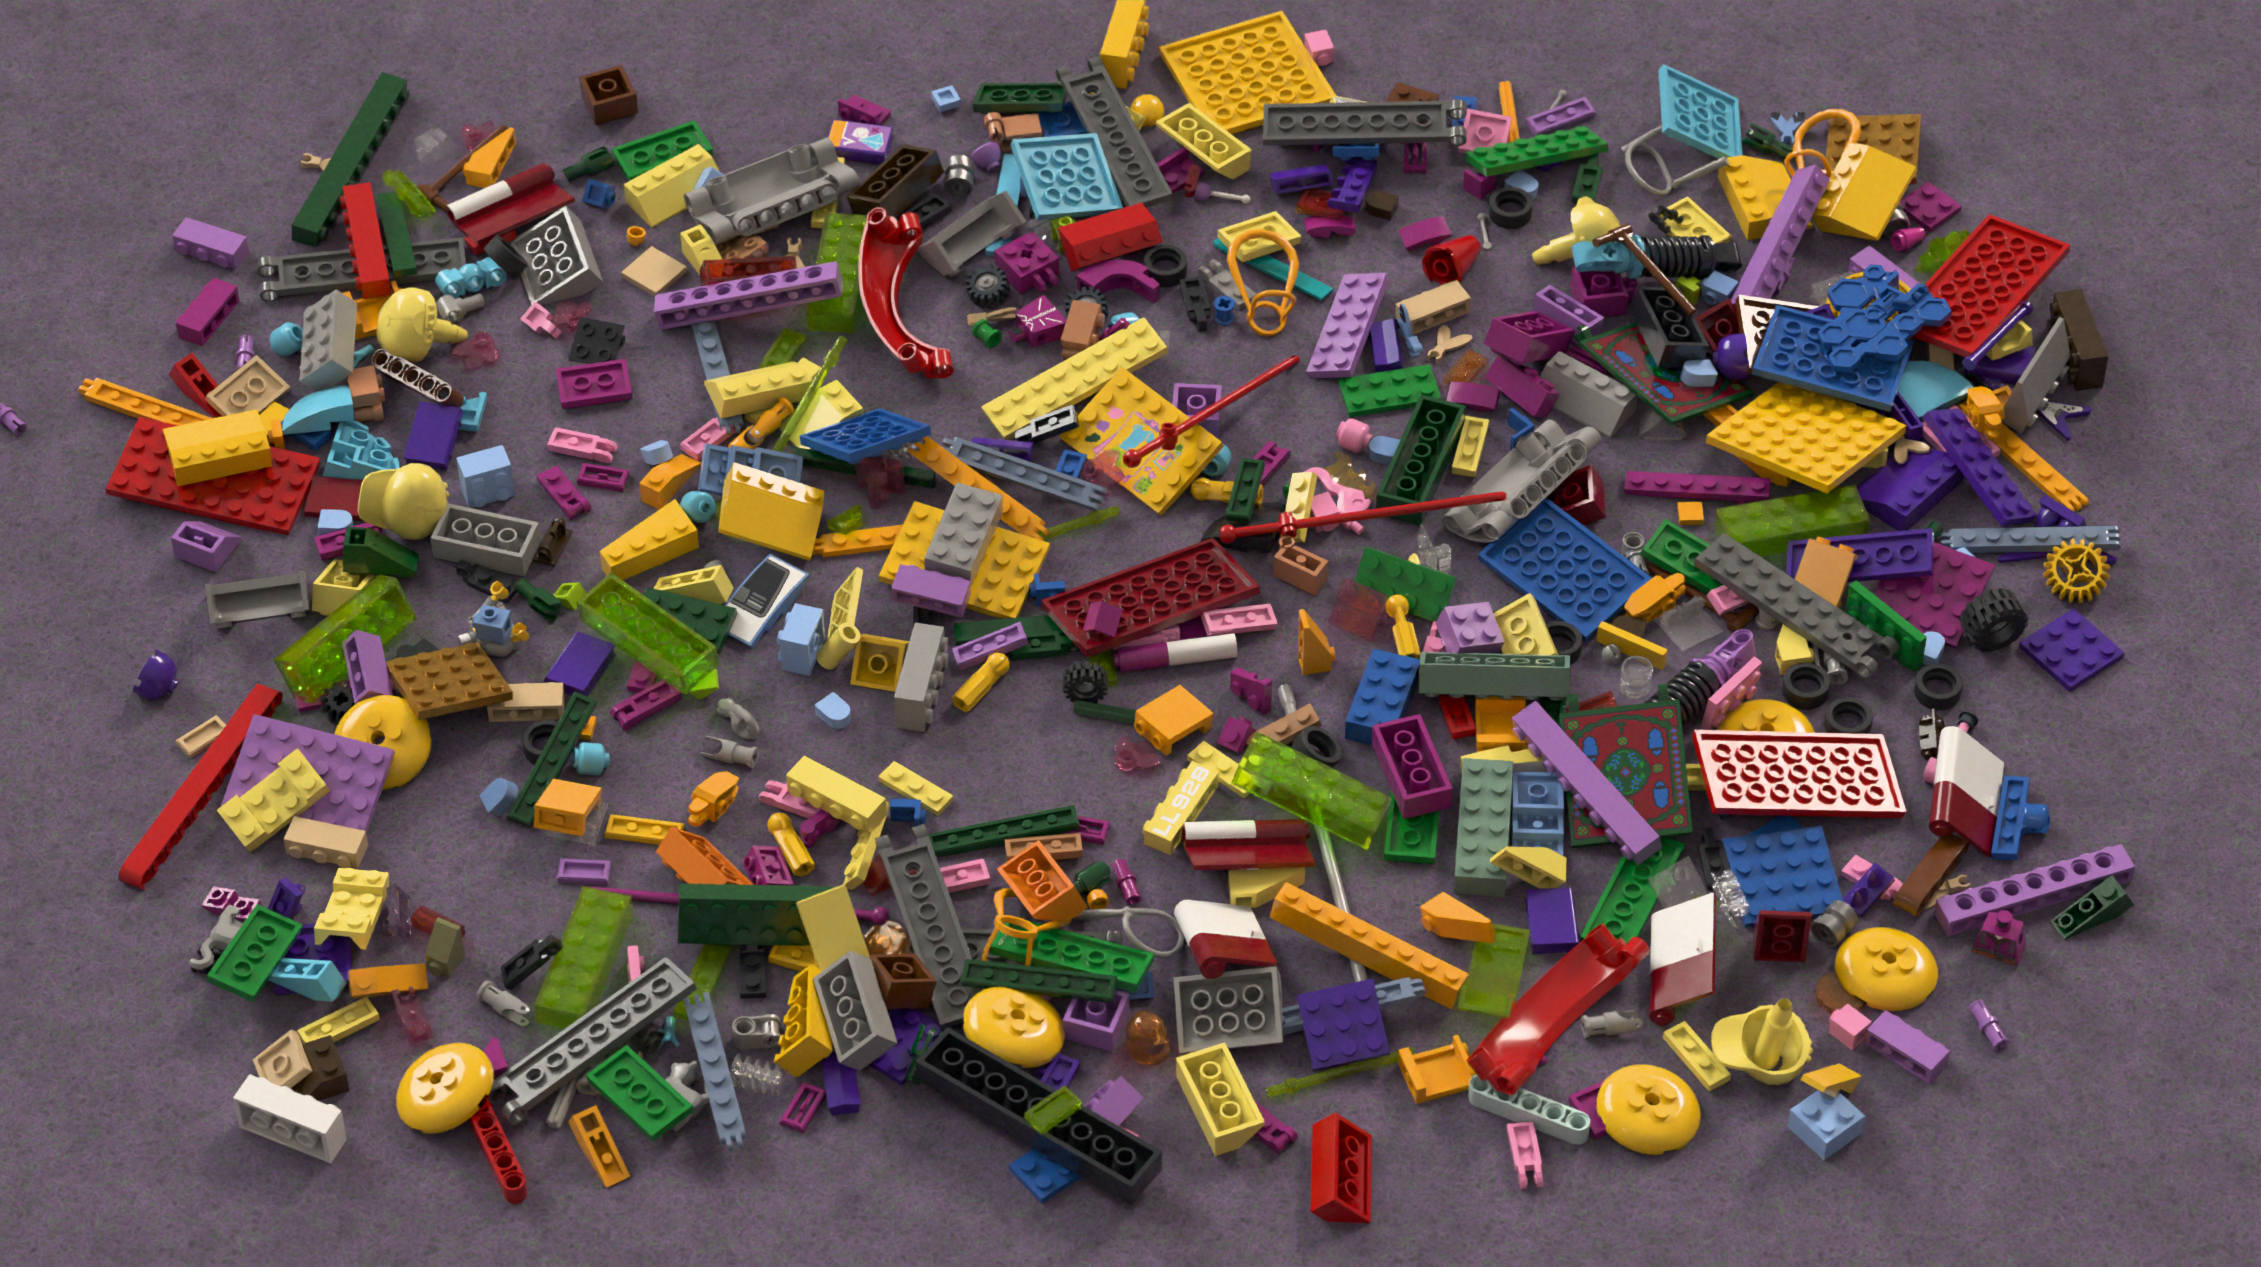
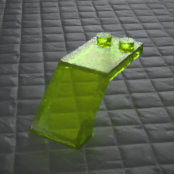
M1492 924L1496 941L1493 943L1475 941L1467 982L1465 985H1462L1457 1010L1509 1018L1518 995L1530 930Z

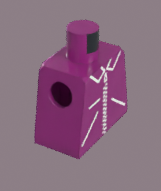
M1042 295L1017 311L1015 314L1016 327L1009 330V336L1014 343L1026 339L1034 348L1060 340L1067 320L1045 295Z

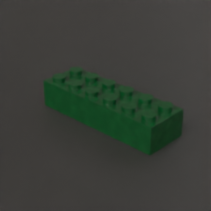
M1420 394L1376 494V509L1433 500L1460 438L1465 421L1466 406ZM1428 511L1390 516V518L1422 526Z
M679 883L678 944L811 946L796 902L833 889L834 886Z

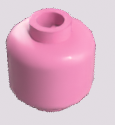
M1348 419L1346 422L1342 421L1336 433L1339 446L1354 453H1360L1364 448L1368 449L1369 442L1373 438V435H1370L1369 425L1355 419Z

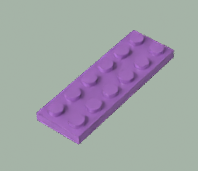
M1387 273L1343 275L1306 371L1308 377L1339 378L1353 376L1389 282Z

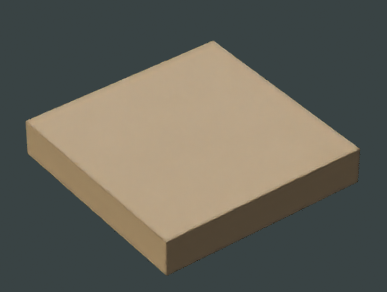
M651 246L621 272V276L623 279L655 297L657 294H662L687 272V266Z
M292 1029L253 1059L259 1078L263 1077L281 1087L292 1088L312 1072L298 1033Z

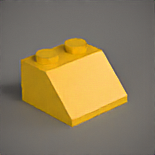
M861 634L855 648L850 684L896 692L910 641Z

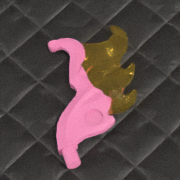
M1334 452V457L1338 461L1331 466L1325 468L1315 467L1304 471L1314 472L1327 492L1338 498L1337 508L1339 514L1369 509L1371 505L1369 498L1374 495L1376 485L1373 481L1370 486H1365L1366 473L1364 469L1361 468L1360 473H1355L1352 470L1351 458L1345 453ZM1357 521L1341 523L1348 531L1351 529L1358 535L1365 531V527Z

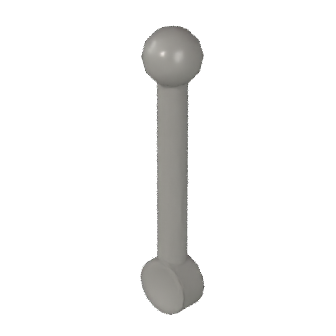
M1565 90L1559 91L1558 97L1550 109L1557 107L1559 102L1566 98L1567 93Z
M1480 213L1477 219L1481 223L1484 239L1483 249L1490 250L1492 244L1488 241L1485 225L1486 215Z

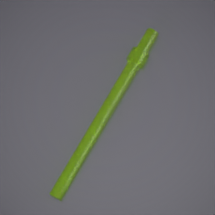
M839 336L831 351H827L823 358L824 363L772 450L782 452L832 366H836L839 361V354L847 343V339Z
M1115 505L1101 511L1098 510V512L1090 511L1089 515L1048 528L1050 531L1048 535L1041 531L1038 532V535L1046 540L1092 523L1097 525L1103 523L1104 519L1119 515L1120 510Z
M1410 1047L1411 1054L1415 1055L1414 1048ZM1399 1051L1392 1052L1389 1056L1352 1063L1299 1079L1295 1077L1285 1079L1284 1083L1266 1087L1265 1092L1268 1098L1288 1093V1095L1299 1092V1089L1398 1062Z

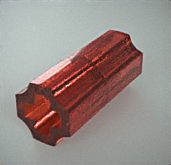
M423 905L418 906L412 914L411 926L429 935L432 934L438 917L459 925L462 938L465 935L464 925Z

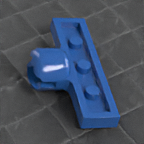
M2004 776L1991 852L1992 859L2018 861L2022 835L2026 833L2044 835L2049 830V807L2045 804L2027 803L2030 788L2029 777Z

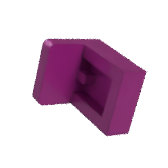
M1229 716L1216 743L1241 754L1250 734L1257 730L1252 727V721L1239 716L1238 720Z

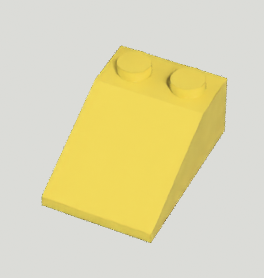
M835 380L817 389L795 410L793 415H789L781 423L779 429L795 447L811 450V448L801 445L800 435L863 414V407L838 380Z
M334 559L313 583L312 611L320 612V614L326 616L333 614L343 615L347 619L360 617L367 608L378 576L369 573L350 575L348 572H343V560Z

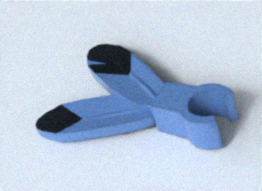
M1771 112L1773 124L1783 134L1781 142H1790V146L1793 147L1795 140L1793 133L1804 122L1805 113H1795L1787 122L1781 114Z
M1400 304L1399 313L1401 319L1397 318L1394 321L1398 331L1406 339L1405 343L1410 356L1415 358L1421 355L1419 352L1423 351V347L1417 336L1412 334L1409 314L1405 305Z

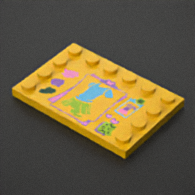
M1123 367L1117 371L1078 415L1079 427L1062 433L1059 436L1063 442L1076 452L1087 454L1089 462L1160 516L1169 509L1224 447V444L1197 424L1178 436V442L1174 450H1163L1160 447L1143 457L1138 467H1127L1123 462V454L1127 450H1138L1158 438L1163 423L1171 422L1177 426L1189 419V417Z

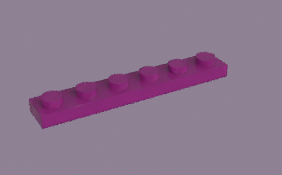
M1626 471L1624 494L1648 497L1769 503L1771 478Z

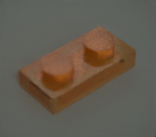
M1468 349L1443 377V383L1448 385L1451 382L1471 383L1488 364V358Z

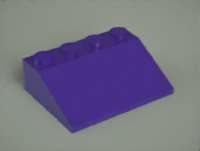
M1930 449L1928 453L1919 454L1908 451V458L1905 463L1898 464L1895 456H1891L1886 461V466L1876 469L1852 490L1846 498L1895 530L1907 531L1962 483L1963 473L1947 452Z

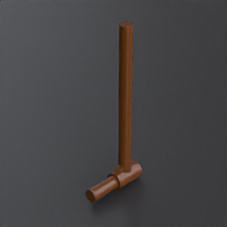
M502 124L432 185L419 184L415 189V195L446 212V205L450 203L440 198L439 190L463 170L465 163L469 162L473 153L505 132L508 128Z
M1624 224L1592 240L1594 247H1599L1609 242L1623 243L1689 316H1692L1697 311L1631 239L1633 234L1631 225Z
M1645 560L1647 570L1652 575L1661 576L1663 579L1671 576L1665 570ZM1684 583L1686 587L1685 595L1719 615L1707 596ZM1752 604L1746 610L1736 611L1735 613L1729 611L1719 616L1727 620V629L1734 633L1737 630L1743 629L1752 621V617L1759 609Z

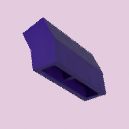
M1326 164L1270 173L1271 186L1276 194L1333 185L1331 170L1327 168Z
M1394 319L1373 322L1369 333L1375 373L1403 369L1398 327Z
M1897 391L1891 411L1884 410L1888 418L1895 419L1897 422L1906 425V432L1903 435L1905 439L1923 442L1922 431L1924 425L1899 391Z
M973 437L971 441L985 447L999 448V452L1028 462L1033 457L1034 442ZM1005 448L1027 450V454L1005 452Z
M836 1052L831 1053L827 1058L822 1059L830 1114L834 1116L859 1113L861 1103L856 1069L839 1063Z

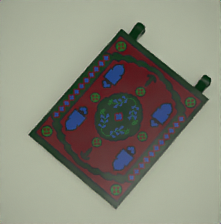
M1636 322L1596 336L1592 335L1587 325L1577 327V330L1581 332L1575 334V339L1579 342L1578 345L1670 425L1754 395V391L1742 381L1730 380L1721 375L1718 366H1714L1718 373L1714 386L1692 387L1686 385L1680 379L1683 368H1663L1657 366ZM1707 352L1704 360H1710L1713 365L1712 356Z
M1659 684L1657 686L1659 702L1580 711L1578 695H1568L1569 712L1559 713L1561 729L1642 816L1660 838L1693 834L1679 699L1669 700L1667 684ZM1570 790L1567 791L1572 848L1612 844L1606 836L1602 825L1597 826L1591 820L1590 812L1585 807L1581 809L1575 802L1572 792Z

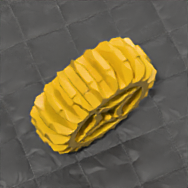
M2071 539L2069 546L2063 541L2061 542V549L2054 546L2052 550L2054 554L2048 553L2047 560L2049 562H2044L2043 567L2046 571L2043 573V577L2048 579L2046 581L2047 587L2054 586L2051 590L2053 595L2060 592V600H2063L2065 596H2069V603H2072L2074 598H2078V603L2081 604L2083 603V597H2086L2088 601H2092V594L2099 596L2101 593L2100 589L2106 588L2107 584L2105 581L2109 580L2110 577L2106 572L2110 570V565L2104 564L2107 561V556H2100L2102 553L2101 548L2093 550V542L2089 543L2087 547L2084 545V539L2080 540V544H2076L2075 539ZM2072 555H2079L2075 560L2066 558ZM2088 559L2096 568V576L2091 574V571L2086 567ZM2081 565L2080 573L2074 574L2072 578L2073 569L2075 571V568H2079ZM2057 566L2067 575L2065 583L2061 581L2057 574ZM2080 582L2088 584L2083 587H2073Z

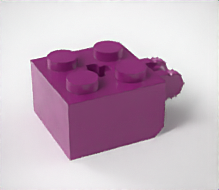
M1033 231L994 250L995 266L997 265L1000 267V270H1004L1008 282L1019 294L1033 287L1042 293L1047 289L1045 281L1053 287L1058 285L1059 282L1056 275L1059 274V257Z
M1572 267L1570 289L1576 301L1603 317L1627 313L1628 301H1632L1638 285L1636 278L1621 277L1620 273H1615L1614 271L1579 272L1576 270V267Z

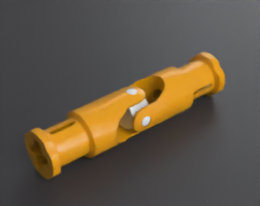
M780 397L777 399L776 405L770 410L764 411L758 417L755 425L745 429L728 445V448L733 445L755 450L764 441L765 436L776 431L788 415L791 416L795 413L793 405L787 399ZM744 435H747V440L750 443H755L756 445H748L744 440Z

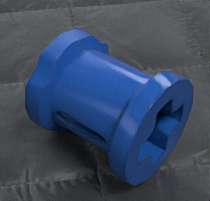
M1229 296L1216 298L1214 301V308L1216 310L1214 321L1223 326L1232 324L1235 319L1232 313L1235 308L1234 300Z

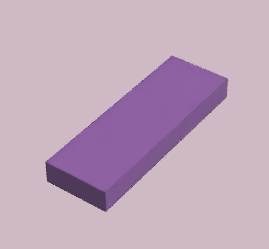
M1586 97L1528 117L1525 124L1535 136L1540 134L1546 135L1596 116V111Z
M1021 622L952 648L959 669L964 670L985 662L993 653L1005 654L1028 645L1029 642Z

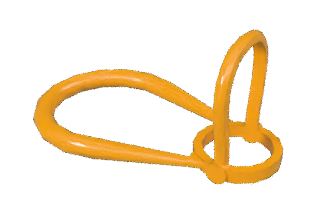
M1829 109L1807 119L1795 133L1794 151L1788 154L1785 159V166L1793 177L1795 170L1789 161L1795 157L1798 169L1804 168L1803 155H1812L1822 161L1825 170L1822 171L1830 179L1834 171L1831 172L1826 157L1812 149L1802 150L1801 142L1803 137L1811 127L1821 121L1830 118L1847 120L1851 125L1852 133L1843 151L1844 154L1849 143L1857 144L1861 134L1860 121L1856 116L1843 109Z
M1264 229L1248 230L1237 236L1229 246L1227 263L1232 278L1249 311L1246 315V321L1250 328L1260 336H1274L1282 331L1287 323V315L1296 304V297L1291 292L1298 275L1299 260L1296 250L1289 241L1276 232ZM1263 238L1271 240L1282 247L1288 255L1290 262L1285 291L1267 290L1260 292L1254 296L1250 304L1236 261L1237 250L1250 239ZM1268 296L1283 297L1281 306L1274 302L1259 300ZM1290 299L1291 302H1290V304L1288 305V307L1286 308L1287 302H1288V300ZM1260 307L1273 309L1280 316L1281 325L1275 330H1262L1253 321L1255 310Z
M1011 888L1001 889L994 894V904L998 915L994 920V930L984 948L982 961H987L990 947L998 931H1001L1012 937L1029 939L1025 966H1030L1033 941L1036 939L1038 932L1064 927L1071 920L1068 922L1050 921L1037 927L1022 918L1004 915V899L1018 897ZM1003 923L1019 925L1029 931L1015 930Z

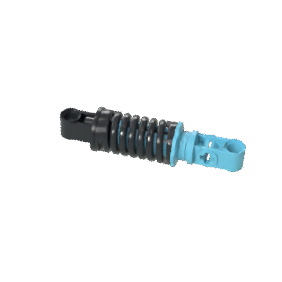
M1638 235L1631 237L1667 278H1680L1683 276L1685 278L1705 279L1706 277L1709 278L1714 271L1727 272L1730 269L1736 271L1742 267L1738 245L1735 242L1714 243L1708 235H1701L1698 238L1696 236L1640 237ZM1583 241L1571 247L1575 267L1579 272H1626L1630 279L1642 278L1644 276L1646 278L1653 277L1623 243L1609 242L1599 247H1594L1592 242Z

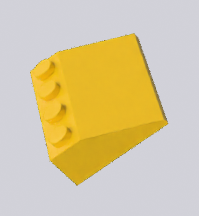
M1849 143L1812 215L1818 230L1878 241L1914 177L1917 167L1871 146Z
M1743 155L1728 158L1729 164L1719 168L1718 179L1747 241L1762 238L1791 179L1783 163ZM1809 221L1806 229L1813 228L1811 221Z
M257 409L163 429L177 486L272 466L268 439Z
M734 462L724 480L718 532L810 561L822 514L824 491Z

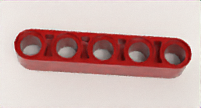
M484 1095L477 1105L479 1107L478 1111L467 1121L505 1200L511 1204H518L523 1202L528 1194L525 1175L487 1097Z

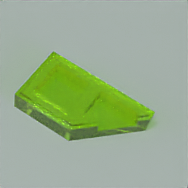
M857 504L828 521V529L847 535L861 527V505Z

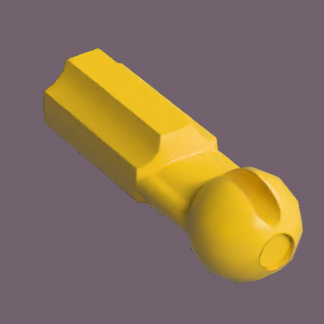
M1198 478L1191 485V493L1199 501L1216 500L1229 503L1234 482L1211 481L1207 478ZM1261 484L1254 506L1262 504L1263 485Z
M1393 595L1386 602V612L1396 622V625L1392 627L1398 655L1420 659L1421 654L1413 623L1407 622L1405 617L1409 611V603L1402 595Z
M1001 653L990 655L986 663L952 696V703L955 707L964 712H969L991 689V686L1008 672L1010 668L1008 658Z
M784 813L771 815L767 823L768 830L774 835L793 874L799 877L809 874L815 869V863L801 838L795 832L791 818Z

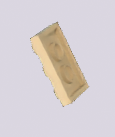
M256 355L206 395L205 400L222 416L256 409L260 415L269 405L289 391L290 386Z

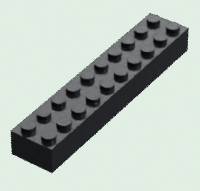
M948 1027L916 1061L917 1081L1130 1205L1136 1201L1162 1170L1161 1150Z

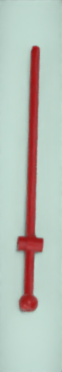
M1293 355L1177 426L1171 422L1163 423L1158 438L1138 450L1129 449L1123 454L1124 464L1129 468H1135L1139 466L1143 457L1160 447L1163 450H1174L1179 435L1298 364L1300 361L1299 356Z
M1500 491L1297 520L1293 517L1292 513L1283 512L1278 516L1279 520L1276 523L1239 528L1226 524L1219 529L1220 539L1222 542L1229 544L1238 537L1279 532L1282 536H1290V540L1291 537H1296L1298 529L1504 501L1507 494Z

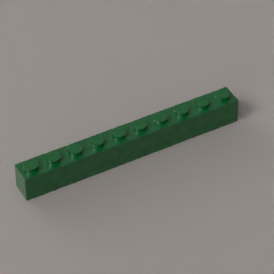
M384 72L380 74L293 221V241L318 247L321 240H326L330 225H335L338 211L342 209L340 196H344L343 186L355 185L356 180L363 177L366 163H371L375 148H380L382 144L383 134L390 131L393 117L397 118L400 113L401 103H406L408 100L409 90H407L406 79Z

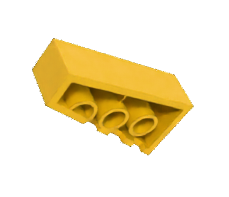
M674 499L600 551L602 570L612 585L698 549V531L676 499Z
M810 964L793 978L788 999V1005L791 1008L783 1020V1024L787 1027L785 1035L779 1037L778 1045L782 1047L781 1052L776 1054L774 1059L776 1065L794 1077H799L821 1059L827 1058L833 1051V1041L813 980L822 971L813 964Z

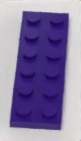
M1959 408L1927 411L1922 418L2000 526L2032 522L2037 515L2033 511L2031 504L2019 492L2017 485L2011 481L2004 467L1998 463L1990 448L1984 444L1979 437V433L1966 419V415Z
M1932 528L1825 538L1831 541L1830 545L1839 548L1840 544L1854 548L1853 553L1858 555L1857 560L1853 563L1847 583L1933 575L1934 532ZM1809 539L1788 541L1787 575L1793 579L1796 577Z

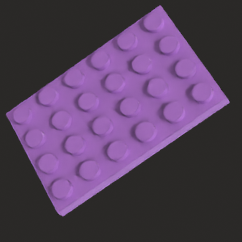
M254 714L221 806L234 796L238 795L240 798L280 767L277 763L298 748L331 790L298 817L364 830L367 834L395 751L390 748Z

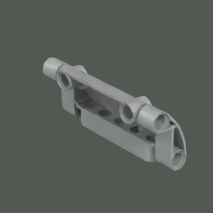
M827 137L809 144V146L806 144L793 146L786 151L723 176L712 178L707 181L705 187L685 193L684 201L697 226L701 224L712 238L714 244L717 245L740 235H752L830 204L838 196L855 189L860 185V182L852 168L838 161L834 144Z
M1550 419L1546 420L1534 432L1521 439L1504 458L1474 486L1460 496L1503 491L1507 494L1504 501L1452 508L1443 516V524L1449 531L1468 540L1484 543L1498 540L1518 520L1526 517L1585 461L1587 455L1601 443V435L1596 429L1588 426L1566 436L1556 422Z

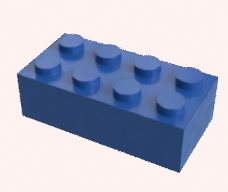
M1377 649L1372 650L1345 721V739L1372 745L1373 725L1405 718L1419 681L1420 659Z

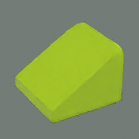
M562 583L554 593V596L563 602L562 606L572 610H576L588 595L580 583Z
M715 668L687 674L688 691L698 699H703L719 689L718 673Z

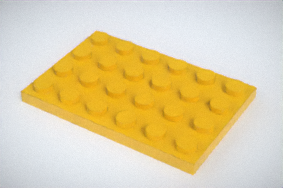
M914 501L879 574L880 582L893 585L900 564L914 565L925 570L924 557L945 510ZM996 527L971 586V596L966 608L1001 619L1018 618L1030 593L1029 583H1034V574L1039 573L1050 550V543Z

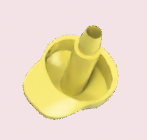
M1579 198L1577 206L1572 208L1571 211L1573 233L1551 240L1550 245L1543 246L1532 253L1533 260L1536 265H1541L1555 260L1561 262L1572 258L1571 247L1574 244L1583 241L1592 242L1594 238L1619 227V220L1609 208L1596 204L1591 198Z
M405 288L396 291L384 303L379 312L377 339L381 348L386 349L390 355L399 356L410 363L421 361L430 350L432 342L442 344L447 342L460 343L465 342L468 337L467 330L455 324L451 325L449 321L437 319L434 297L429 291L422 289Z
M410 463L398 469L371 472L365 476L361 484L358 502L359 517L369 524L389 529L403 539H424L433 534L439 519L446 510L447 503H449L447 501L449 492L446 491L448 484L443 482L440 475L430 466L418 463Z
M1785 998L1780 999L1775 1005L1760 1006L1746 1014L1723 1018L1715 1024L1711 1034L1713 1054L1719 1064L1728 1068L1746 1071L1754 1079L1767 1085L1787 1084L1801 1073L1806 1062L1811 1061L1809 1054H1812L1813 1049L1810 1047L1812 1041L1809 1039L1808 1031L1805 1030V1025L1801 1019L1792 1012V1003ZM1781 1055L1783 1058V1065L1781 1066L1780 1070L1767 1071L1774 1068L1778 1064Z

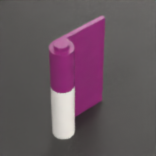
M1198 616L1178 624L1180 630V640L1117 648L1115 650L1116 653L1113 654L1114 668H1119L1120 672L1237 658L1235 634L1208 637L1201 617Z

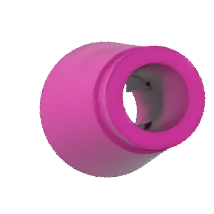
M1921 227L1896 230L1891 235V245L1894 250L1905 252L1925 239V231Z

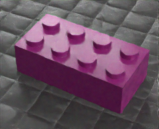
M1538 311L1493 318L1484 345L1490 347L1493 353L1498 355L1505 354L1511 357L1510 361L1523 365L1528 362L1534 363L1535 361H1545V359L1553 358L1559 351L1565 354L1575 329Z
M1418 714L1373 725L1372 746L1403 819L1451 808L1452 786L1421 715Z

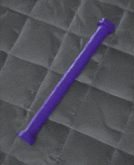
M2025 301L1976 352L1963 360L1964 368L1969 371L1974 370L1977 367V363L2024 316L2032 313V305Z

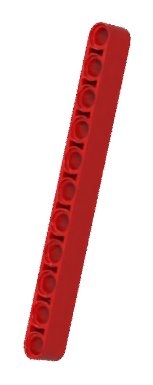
M257 684L125 860L119 871V880L142 890L145 889L144 886L147 881L150 882L159 870L157 869L161 863L164 864L172 853L170 850L181 841L185 835L184 831L195 822L198 812L203 810L209 803L212 793L217 792L225 781L223 778L234 769L253 715L271 718L276 712L274 709L282 703V692L261 684Z

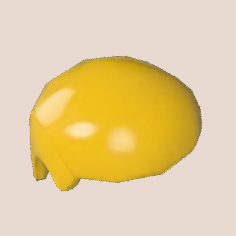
M1143 94L1135 98L1131 104L1130 109L1146 117L1142 126L1151 127L1156 125V121L1164 117L1163 104L1156 96Z

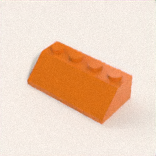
M671 827L656 850V853L663 859L662 863L666 867L677 872L676 877L685 883L754 885L705 837Z
M1039 840L997 868L998 872L1034 919L1068 922L1088 908L1075 886Z

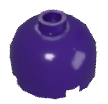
M1745 333L1724 337L1718 343L1717 352H1712L1713 366H1718L1720 374L1727 379L1741 381L1748 380L1749 374H1746L1749 367V358L1746 357L1748 347Z
M156 649L155 656H150L137 678L141 681L140 686L134 685L132 692L150 700L163 698L167 692L172 694L179 683L175 679L177 667L174 661Z

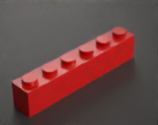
M371 183L343 186L344 196H340L342 210H347V212H343L345 226H350V228H346L348 242H353V244H349L351 258H356V260H352L354 274H359V276L355 277L357 291L362 290L363 299L391 295Z

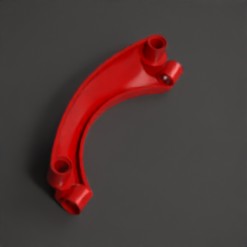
M874 208L867 215L861 240L858 267L860 294L867 316L884 345L905 367L907 372L914 374L922 371L927 379L948 378L954 373L950 351L928 345L915 338L907 331L899 314L898 297L903 274L923 241L919 216L916 213L908 212L901 215L898 223L896 218L888 216L885 209Z
M1603 923L1598 925L1544 974L1506 1012L1481 1041L1475 1051L1467 1058L1466 1062L1482 1082L1488 1080L1497 1092L1514 1095L1535 1073L1538 1062L1554 1041L1590 1006L1626 978L1649 954V946L1639 937H1632L1627 944L1622 938L1616 940Z

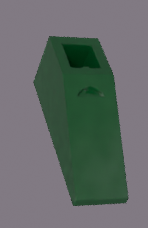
M2111 875L2050 922L2065 940L2118 918L2134 906V903Z

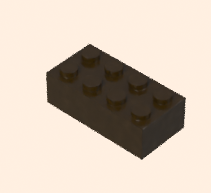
M902 144L846 197L855 219L866 221L868 213L878 207L885 209L889 217L893 216L896 218L904 210L908 209L909 205L918 197L922 196L923 192L945 172L936 150Z
M2082 289L2055 292L2053 303H2050L2051 315L2050 319H2047V329L2050 332L2059 317L2064 319L2070 351V358L2066 363L2069 366L2067 380L2069 383H2073L2075 391L2102 388L2109 356Z

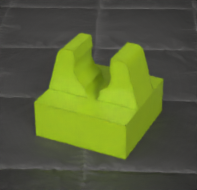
M1681 276L1676 280L1675 287L1681 289L1683 295L1693 306L1697 304L1700 291L1698 285L1701 284V281L1695 277L1686 279Z

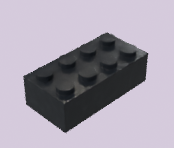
M1637 287L1629 310L1657 366L1663 368H1683L1686 361L1704 360L1709 344L1694 315L1689 316L1664 287Z

